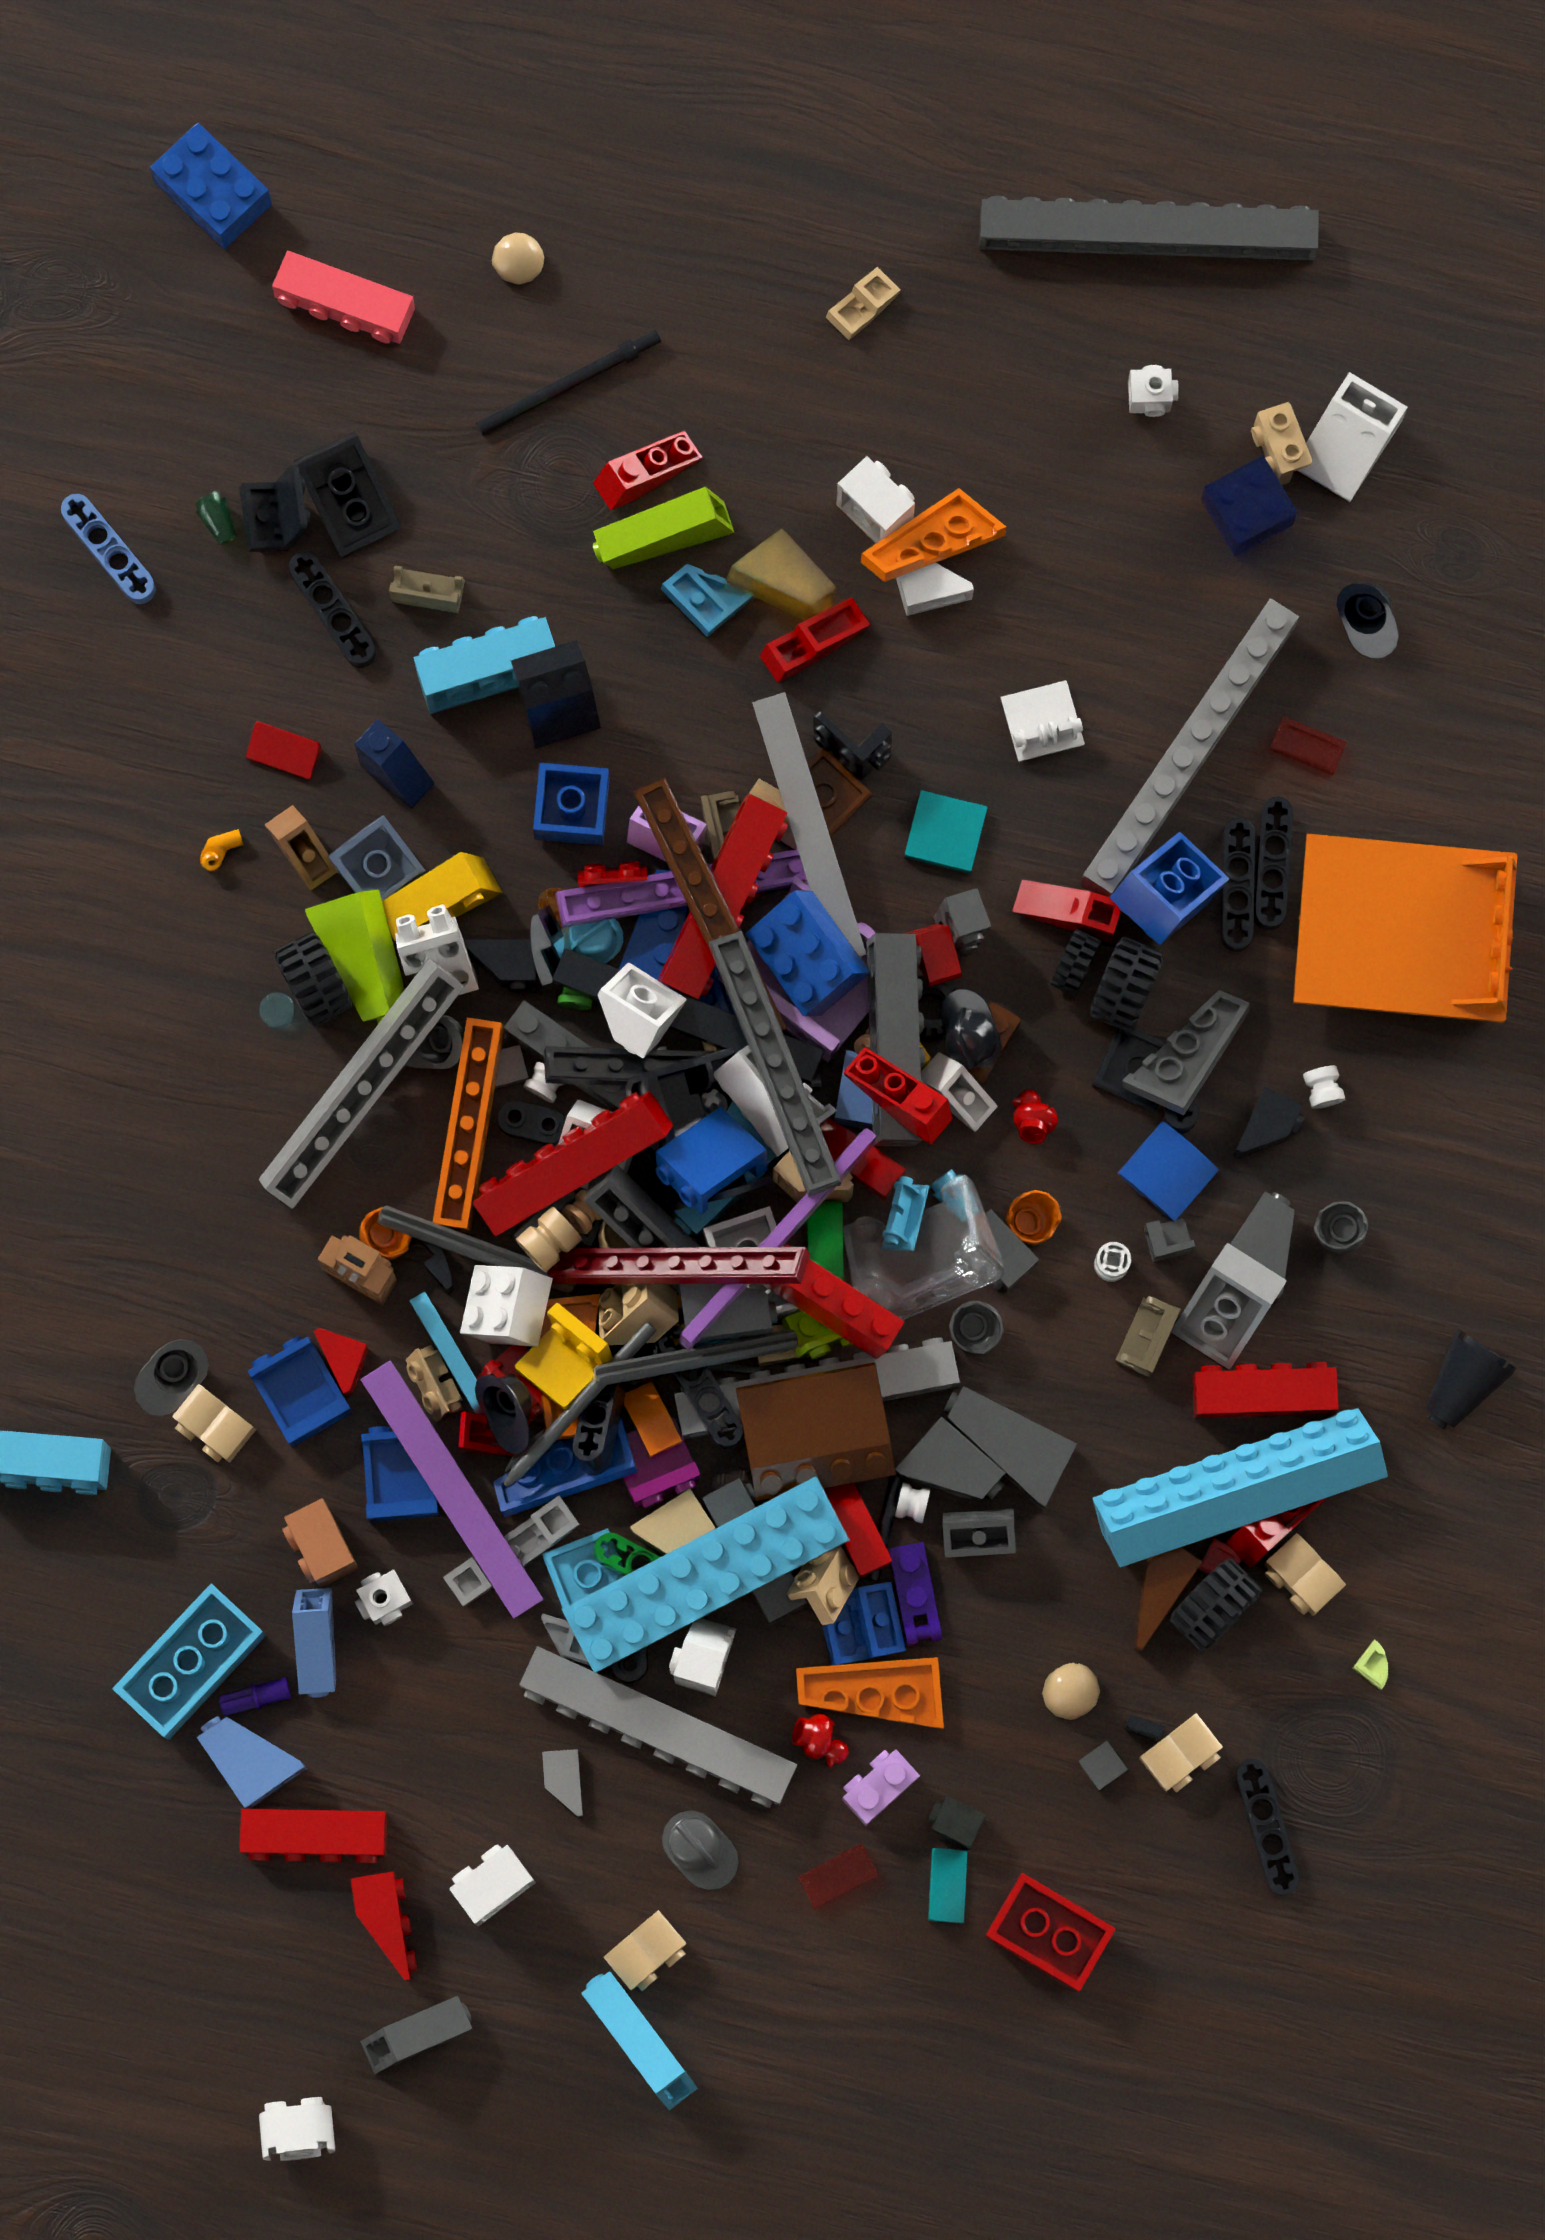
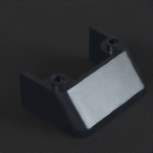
M732 1047L632 1076L627 1082V1097L635 1092L641 1096L651 1091L673 1124L666 1137L643 1149L658 1200L669 1211L688 1208V1206L683 1203L678 1192L670 1184L665 1185L658 1178L655 1170L657 1168L656 1151L706 1117L699 1093L710 1089L713 1085L714 1073L710 1061L734 1054ZM743 1174L710 1197L707 1203L733 1197L772 1183L771 1177L768 1176L746 1182Z

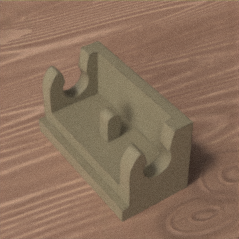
M394 566L393 583L391 582L389 589L391 602L459 614L465 580L461 576H455L454 578L406 570L401 566Z
M734 791L701 796V808L704 822L707 824L706 831L713 862L740 808L738 795H735Z
M1150 1296L1147 1298L1143 1297L1115 1362L1150 1377L1181 1309Z

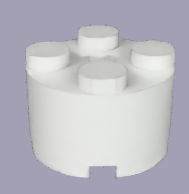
M322 2097L302 2099L301 2105L287 2107L284 2101L264 2104L265 2112L259 2114L263 2160L271 2161V2154H280V2161L321 2156V2149L326 2147L329 2154L335 2152L331 2106L324 2104Z

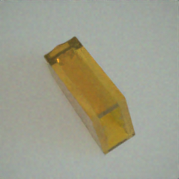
M782 528L734 563L726 579L731 586L804 621L813 614L817 615L829 609L833 603L831 598L836 589V586Z

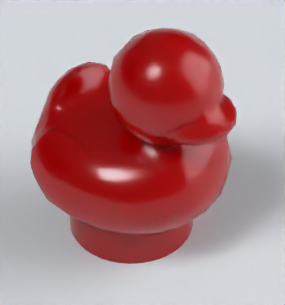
M1032 1089L1022 1091L1018 1097L1013 1099L1012 1103L1016 1108L1013 1121L1019 1130V1137L1030 1144L1042 1143L1046 1139V1135L1053 1132L1057 1126L1058 1115L1056 1110L1041 1103L1040 1095Z
M815 1714L809 1719L800 1717L796 1721L792 1732V1743L800 1746L807 1757L819 1759L825 1756L828 1767H832L834 1764L843 1763L849 1754L848 1746L845 1742L835 1739L831 1740L835 1724L828 1716Z

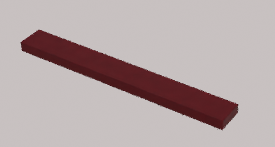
M806 1247L573 1248L568 1253L559 1252L560 1260L548 1270L547 1276L553 1278L552 1284H801L810 1253Z

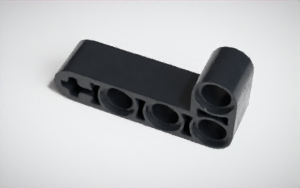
M645 1343L631 1359L660 1354L656 1343ZM625 1344L609 1345L611 1354H617ZM662 1375L630 1381L652 1382L659 1379ZM628 1381L607 1385L612 1386L609 1391L599 1393L579 1415L573 1442V1452L582 1469L587 1474L599 1475L610 1467ZM605 1418L602 1423L593 1425L597 1419Z

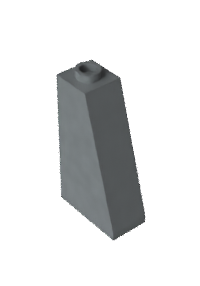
M964 1386L960 1394L952 1392L944 1408V1411L949 1413L947 1422L1006 1472L1004 1477L1036 1507L1044 1510L1077 1443Z

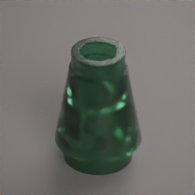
M219 491L210 493L195 502L198 509L196 514L219 545L225 544L237 537L226 497L222 498Z

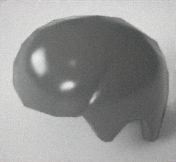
M1334 1202L1319 1211L1314 1232L1325 1249L1332 1253L1348 1254L1356 1251L1366 1239L1368 1220L1358 1206L1350 1202Z
M983 1301L963 1303L953 1312L949 1323L952 1340L960 1349L973 1354L988 1353L999 1344L1004 1331L1002 1317L998 1311Z

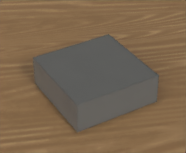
M1108 1741L1078 1761L1098 1791L1128 1770Z

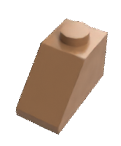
M293 805L265 824L280 850L310 890H313L337 873L334 865L328 858L329 854L308 821Z

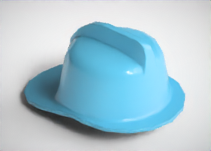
M616 919L564 927L561 929L564 936L554 946L560 959L566 948L606 964L620 952L623 944V930Z

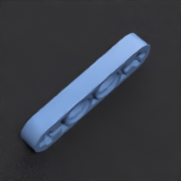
M81 494L67 496L62 502L61 513L68 526L130 601L136 604L149 602L155 595L156 587L148 571L88 498ZM73 505L79 508L84 505L82 510L89 521L85 526L78 515L70 516ZM96 528L104 529L107 532V538L101 544H93L88 538L90 532ZM120 553L126 555L128 563L125 568L115 570L110 567L109 561L113 555ZM132 572L139 583L147 582L145 584L146 592L141 594L137 590L133 593L134 586L128 578Z

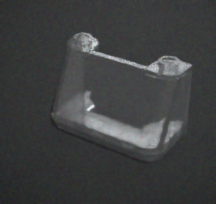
M966 1174L952 1178L943 1185L941 1197L944 1202L923 1211L914 1251L883 1250L884 1237L882 1233L886 1230V1226L872 1217H861L843 1227L853 1288L904 1320L995 1282L1004 1275L1003 1259L973 1181Z

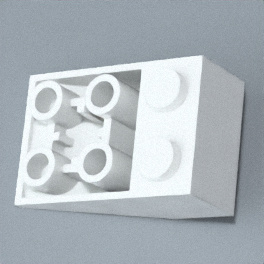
M1349 372L1306 442L1312 458L1311 466L1297 471L1351 502L1403 421L1408 407Z

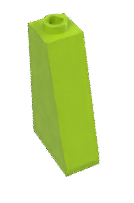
M703 487L594 530L596 542L593 543V549L599 562H603L610 568L616 569L734 533L725 502L707 487Z
M379 889L357 892L305 909L315 933L319 936L330 955L362 1021L377 1019L379 1024L405 990Z

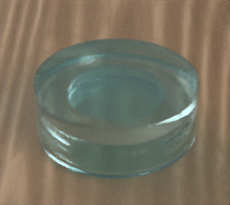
M276 992L264 997L260 1003L259 1013L267 1026L281 1029L292 1022L295 1016V1008L292 1000L287 995Z

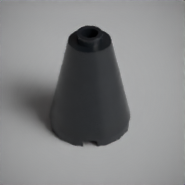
M1459 1328L1452 1338L1425 1406L1430 1411L1427 1418L1444 1430L1448 1424L1455 1428L1512 1376L1517 1369L1510 1363L1504 1368L1503 1366L1507 1361L1476 1339L1467 1336L1463 1340L1467 1333Z

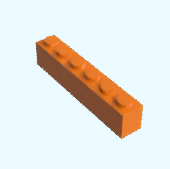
M467 1018L433 1216V1223L467 1234H471L475 1211L472 1201L478 1193L504 1038L502 1023Z

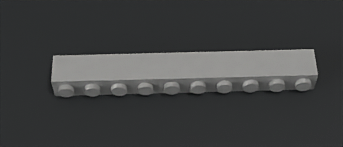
M1269 599L1083 874L1080 885L1091 892L1110 897L1128 876L1295 629L1299 619L1298 615L1275 600Z

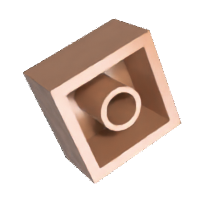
M323 1498L284 1517L288 1526L282 1530L294 1552L300 1549L304 1558L298 1560V1563L310 1583L316 1581L320 1588H323L359 1569Z

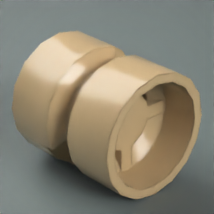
M553 1206L537 1219V1228L530 1226L515 1239L524 1252L545 1273L560 1260L559 1252L568 1253L582 1240L574 1227Z

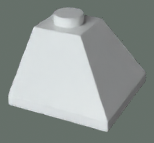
M629 962L598 993V998L613 1039L624 1046L628 1052L637 1054L641 1058H644L659 1043L687 1000Z

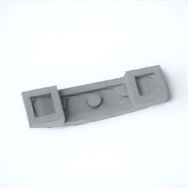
M557 1496L504 1537L522 1566L525 1567L571 1533L580 1524L563 1499ZM471 1557L443 1577L463 1607L493 1589L492 1584L474 1557Z

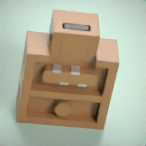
M332 1235L317 1259L324 1272L381 1305H384L397 1283L391 1262L383 1258L380 1252L351 1235L349 1237L343 1235L341 1240Z

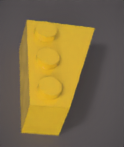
M460 852L384 899L382 903L390 934L394 941H396V919L399 917L414 915L417 927L430 924L427 911L433 907L445 905L451 917H458L503 892L483 857Z

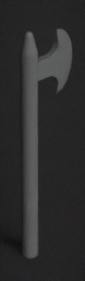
M646 1321L609 1363L631 1359L657 1330ZM593 1379L545 1432V1429L542 1428L531 1436L527 1448L522 1453L514 1454L507 1464L505 1472L509 1469L511 1470L504 1481V1485L508 1487L521 1479L607 1385L598 1386Z

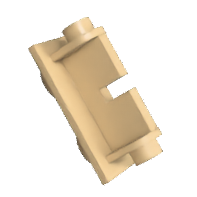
M432 1345L421 1350L419 1348L415 1349L406 1359L407 1372L411 1380L417 1383L422 1393V1402L425 1409L438 1422L448 1412L453 1414L461 1410L463 1407L460 1402L463 1399L452 1378L440 1383L438 1377L446 1375L448 1370L439 1351L434 1350Z

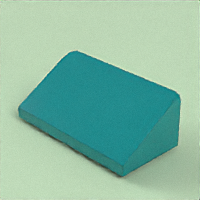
M932 1848L928 1921L964 1923L968 1851Z

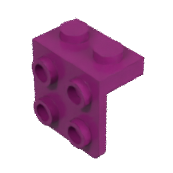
M673 1417L671 1419L682 1443L650 1458L637 1430L627 1434L638 1472L625 1476L623 1479L635 1507L642 1504L644 1508L654 1506L664 1501V1495L676 1491L677 1495L682 1494L688 1489L695 1488V1482L701 1480L696 1463L693 1462L677 1422Z

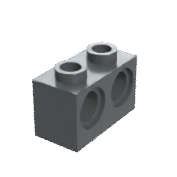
M977 888L946 897L933 916L936 924L949 925L954 946L959 956L978 950L977 946L984 940L985 935L991 928Z

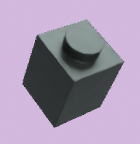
M947 1796L944 1803L936 1801L928 1820L934 1824L930 1831L970 1849L986 1815Z

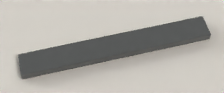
M742 930L710 941L709 948L807 1196L810 1197L841 1186L842 1181Z

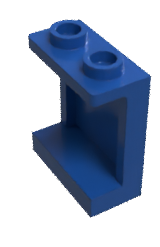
M719 1107L657 1150V1168L655 1170L661 1182L665 1185L670 1184L678 1192L686 1206H693L700 1214H703L708 1210V1199L744 1173L750 1171L757 1178L767 1171V1149L722 1107Z
M301 1336L292 1338L282 1345L283 1351L274 1356L268 1353L259 1357L251 1363L253 1368L247 1371L291 1448L353 1413L309 1336L304 1339Z
M379 1426L369 1428L368 1434H361L367 1497L366 1516L369 1523L440 1517L438 1500L394 1431L390 1432V1427Z

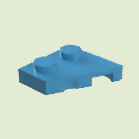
M689 564L683 566L666 580L661 587V590L706 637L710 636L751 602L756 595V592L751 588L747 587L746 590L726 583L727 579L715 574H706L702 569Z

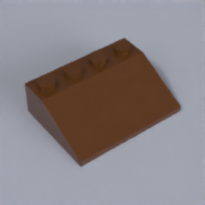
M875 1362L736 1388L756 1501L777 1497L815 1476L818 1477L823 1488L896 1475Z

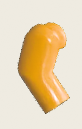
M239 829L213 836L207 840L200 856V863L203 868L208 871L217 870L222 864L227 850L243 846Z

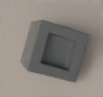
M1182 1218L1177 1219L1175 1222L1169 1221L1160 1224V1220L1146 1223L1143 1231L1152 1262L1191 1253L1196 1247L1194 1240H1190L1185 1220Z

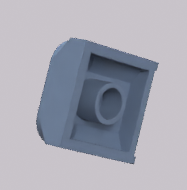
M384 815L367 825L328 856L336 871L341 874L355 893L379 889L382 901L426 871Z

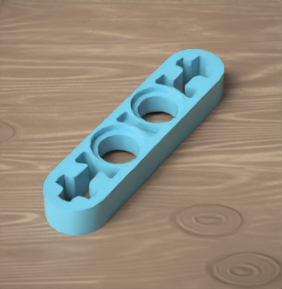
M424 1291L409 1301L476 1414L482 1415L484 1412L480 1408L475 1395L477 1379Z

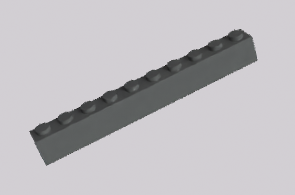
M991 196L988 199L981 200L979 249L1315 260L1318 251L1319 210H1310L1309 207L1301 205L1293 206L1290 209H1277L1276 206L1269 204L1260 205L1257 208H1244L1236 203L1226 204L1223 207H1213L1203 202L1182 206L1170 201H1161L1156 203V205L1142 204V202L1137 200H1127L1121 204L1109 203L1104 199L1075 202L1071 198L1042 201L1037 197L1008 200L1004 196Z

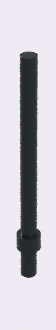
M654 330L633 342L629 339L619 344V349L476 422L480 433L483 435L624 361L629 363L639 358V353L661 342L660 336Z

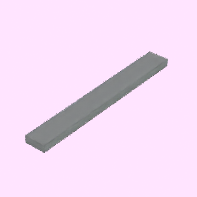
M783 692L752 702L786 812H788L787 817L810 891L814 892L860 958L867 956L786 693Z

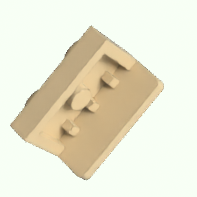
M1286 402L1258 412L1254 427L1251 428V433L1256 446H1262L1266 458H1263L1265 471L1269 478L1274 477L1277 486L1289 483L1294 471L1311 466L1312 464L1311 455L1291 404Z
M840 1545L804 1564L795 1576L787 1595L790 1600L807 1598L821 1624H833L859 1580V1576Z

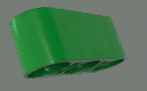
M824 1200L806 1220V1249L810 1253L809 1259L844 1281L842 1201Z

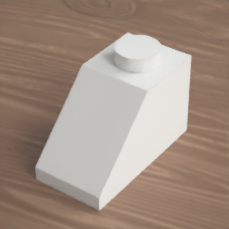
M937 563L896 578L906 616L972 600L974 589L971 582Z
M940 1052L936 1054L921 1072V1081H924L925 1085L948 1098L951 1113L974 1132L978 1130L998 1107L962 1064Z

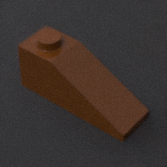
M1181 1547L1145 1559L1149 1564L1144 1570L1134 1649L1138 1652L1143 1650L1202 1563V1561Z

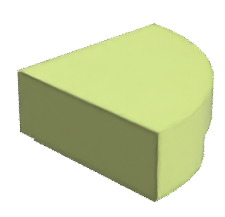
M1374 1639L1352 1669L1380 1690L1383 1689L1388 1678V1661L1384 1649Z

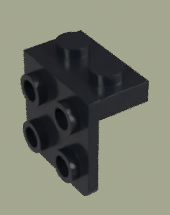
M290 465L276 482L242 483L239 487L248 552L288 551L309 527L310 513L309 509L304 506L303 499L305 479L303 475H300L298 465Z
M820 711L813 716V733L816 735L814 741L820 748L824 747L828 752L831 750L840 758L839 762L852 775L856 773L863 780L874 768L879 771L890 760L892 732L883 723L857 746Z

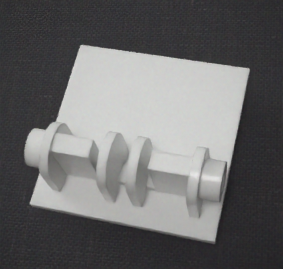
M1067 680L1000 697L1018 762L1085 745L1081 733L1083 731L1080 718H1077Z

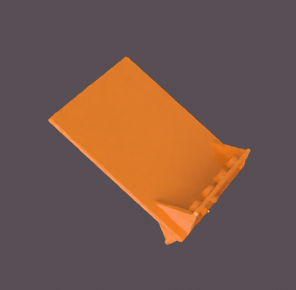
M1307 834L1300 917H1298L1300 921L1293 1003L1503 1023L1506 1020L1509 972L1513 969L1510 967V955L1513 939L1512 926L1517 854Z

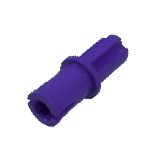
M285 1676L281 1679L256 1686L253 1682L250 1683L251 1687L221 1695L219 1697V1704L223 1715L228 1716L253 1708H257L259 1711L261 1706L284 1699H291L292 1697Z

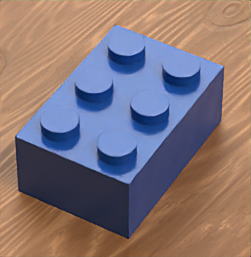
M199 123L194 125L150 166L154 183L223 249L229 246L272 205L269 190Z
M1178 832L1133 869L1110 896V899L1118 905L1123 913L1127 914L1137 923L1147 936L1161 945L1205 908L1230 878L1181 832Z
M794 890L745 933L802 1016L823 1015L870 974L866 965L813 891Z

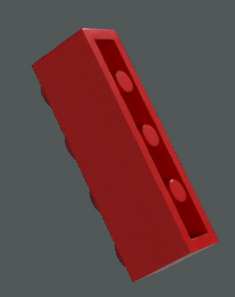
M808 1259L801 1284H762L876 1360L889 1349L905 1321L811 1259Z
M1326 1362L1306 1363V1368L1292 1369L1291 1363L1271 1364V1369L1257 1370V1365L1242 1364L1236 1366V1371H1222V1366L1208 1365L1202 1366L1201 1372H1195L1192 1377L1194 1419L1335 1414L1339 1410L1336 1367L1327 1368Z
M241 1809L240 1853L248 1854V1861H270V1855H284V1861L306 1862V1855H320V1862L340 1863L342 1862V1856H356V1863H377L378 1856L386 1857L387 1813L385 1811Z

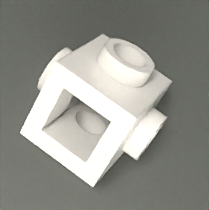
M1149 365L1143 367L1142 370H1130L1128 379L1129 413H1145V416L1159 417L1164 415L1165 412H1170L1172 402L1178 401V381L1172 380L1171 369H1163L1159 365Z
M395 1570L383 1576L379 1572L368 1576L361 1581L363 1587L356 1590L360 1596V1599L355 1601L356 1606L364 1620L371 1617L375 1625L382 1622L386 1626L395 1622L403 1616L401 1611L413 1604ZM382 1594L387 1595L384 1603H376L378 1596Z

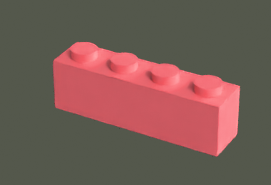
M288 250L272 285L275 298L283 306L291 309H296L297 306L309 310L312 316L321 320L331 318L339 321L341 326L350 331L358 332L360 329L369 332L373 338L383 343H390L391 341L398 344L401 343L415 310L413 296Z

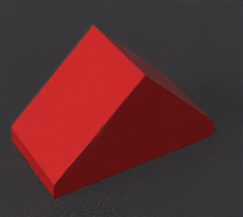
M934 924L904 933L916 934V945L921 947L919 968L929 987L962 977L949 925Z
M321 1328L314 1330L313 1332L345 1398L352 1396L369 1351L367 1344Z
M461 1412L459 1435L461 1454L514 1456V1454L505 1451L498 1444L485 1415Z

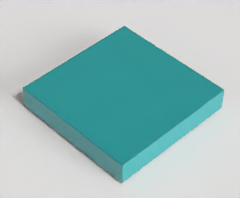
M921 790L904 858L971 874L987 806Z

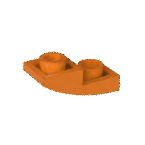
M648 1382L626 1393L624 1406L650 1458L682 1443L653 1382Z

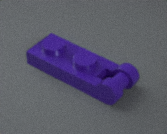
M924 1542L889 1548L907 1646L917 1645L919 1640L931 1638L932 1642L942 1640ZM926 1615L928 1624L915 1627L913 1617Z

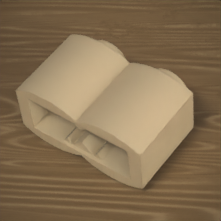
M200 1384L195 1387L172 1416L179 1422L175 1429L190 1441L195 1436L203 1441L206 1445L202 1450L216 1462L224 1458L230 1463L256 1431L252 1425Z
M1297 1533L1264 1564L1268 1569L1265 1573L1266 1577L1277 1588L1280 1589L1284 1586L1293 1595L1290 1598L1291 1603L1303 1615L1307 1612L1312 1616L1317 1614L1346 1586L1339 1575Z
M1196 1713L1140 1756L1139 1759L1165 1792L1172 1787L1177 1793L1193 1780L1189 1775L1190 1772L1199 1765L1205 1771L1221 1758L1217 1751L1223 1746Z
M658 1910L608 1952L604 1959L631 1991L637 1986L643 1991L658 1978L654 1972L666 1963L670 1968L686 1954L682 1948L687 1943Z

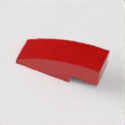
M851 597L799 623L794 631L766 644L760 654V658L776 682L780 683L834 652L869 628L870 623Z
M828 1118L819 1125L832 1159L835 1162L856 1139L857 1135ZM873 1146L849 1173L852 1175L853 1178L851 1180L854 1183H860L885 1202L894 1190V1183L899 1181L900 1176L905 1175L906 1169Z
M850 1483L823 1488L850 1541L843 1544V1547L846 1549L859 1578L861 1579L891 1565L892 1559L855 1484Z

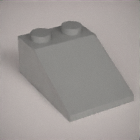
M1227 1243L1174 1325L1171 1333L1230 1370L1287 1280Z

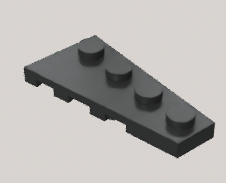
M1219 990L1189 1018V1023L1179 1032L1175 1031L1166 1039L1167 1043L1155 1054L1151 1053L1142 1061V1066L1134 1074L1130 1073L1122 1080V1088L1184 1115L1250 1012V1003Z

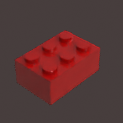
M1021 1873L984 1937L1075 1992H1080L1116 1928L1028 1875Z

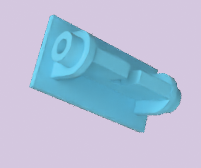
M900 1176L899 1181L894 1183L895 1194L886 1230L882 1233L884 1237L883 1250L914 1251L929 1190L928 1185L912 1184L913 1179L906 1176Z

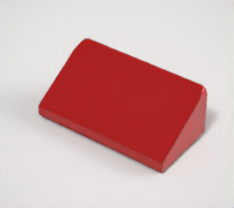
M256 721L246 759L311 780L322 747L317 741Z

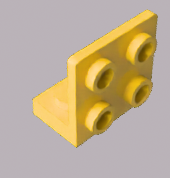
M556 1303L547 1312L552 1324L550 1330L539 1340L538 1347L533 1346L516 1363L515 1368L518 1373L562 1409L566 1410L594 1379V1368L597 1365L609 1363L613 1357L607 1342L559 1303Z

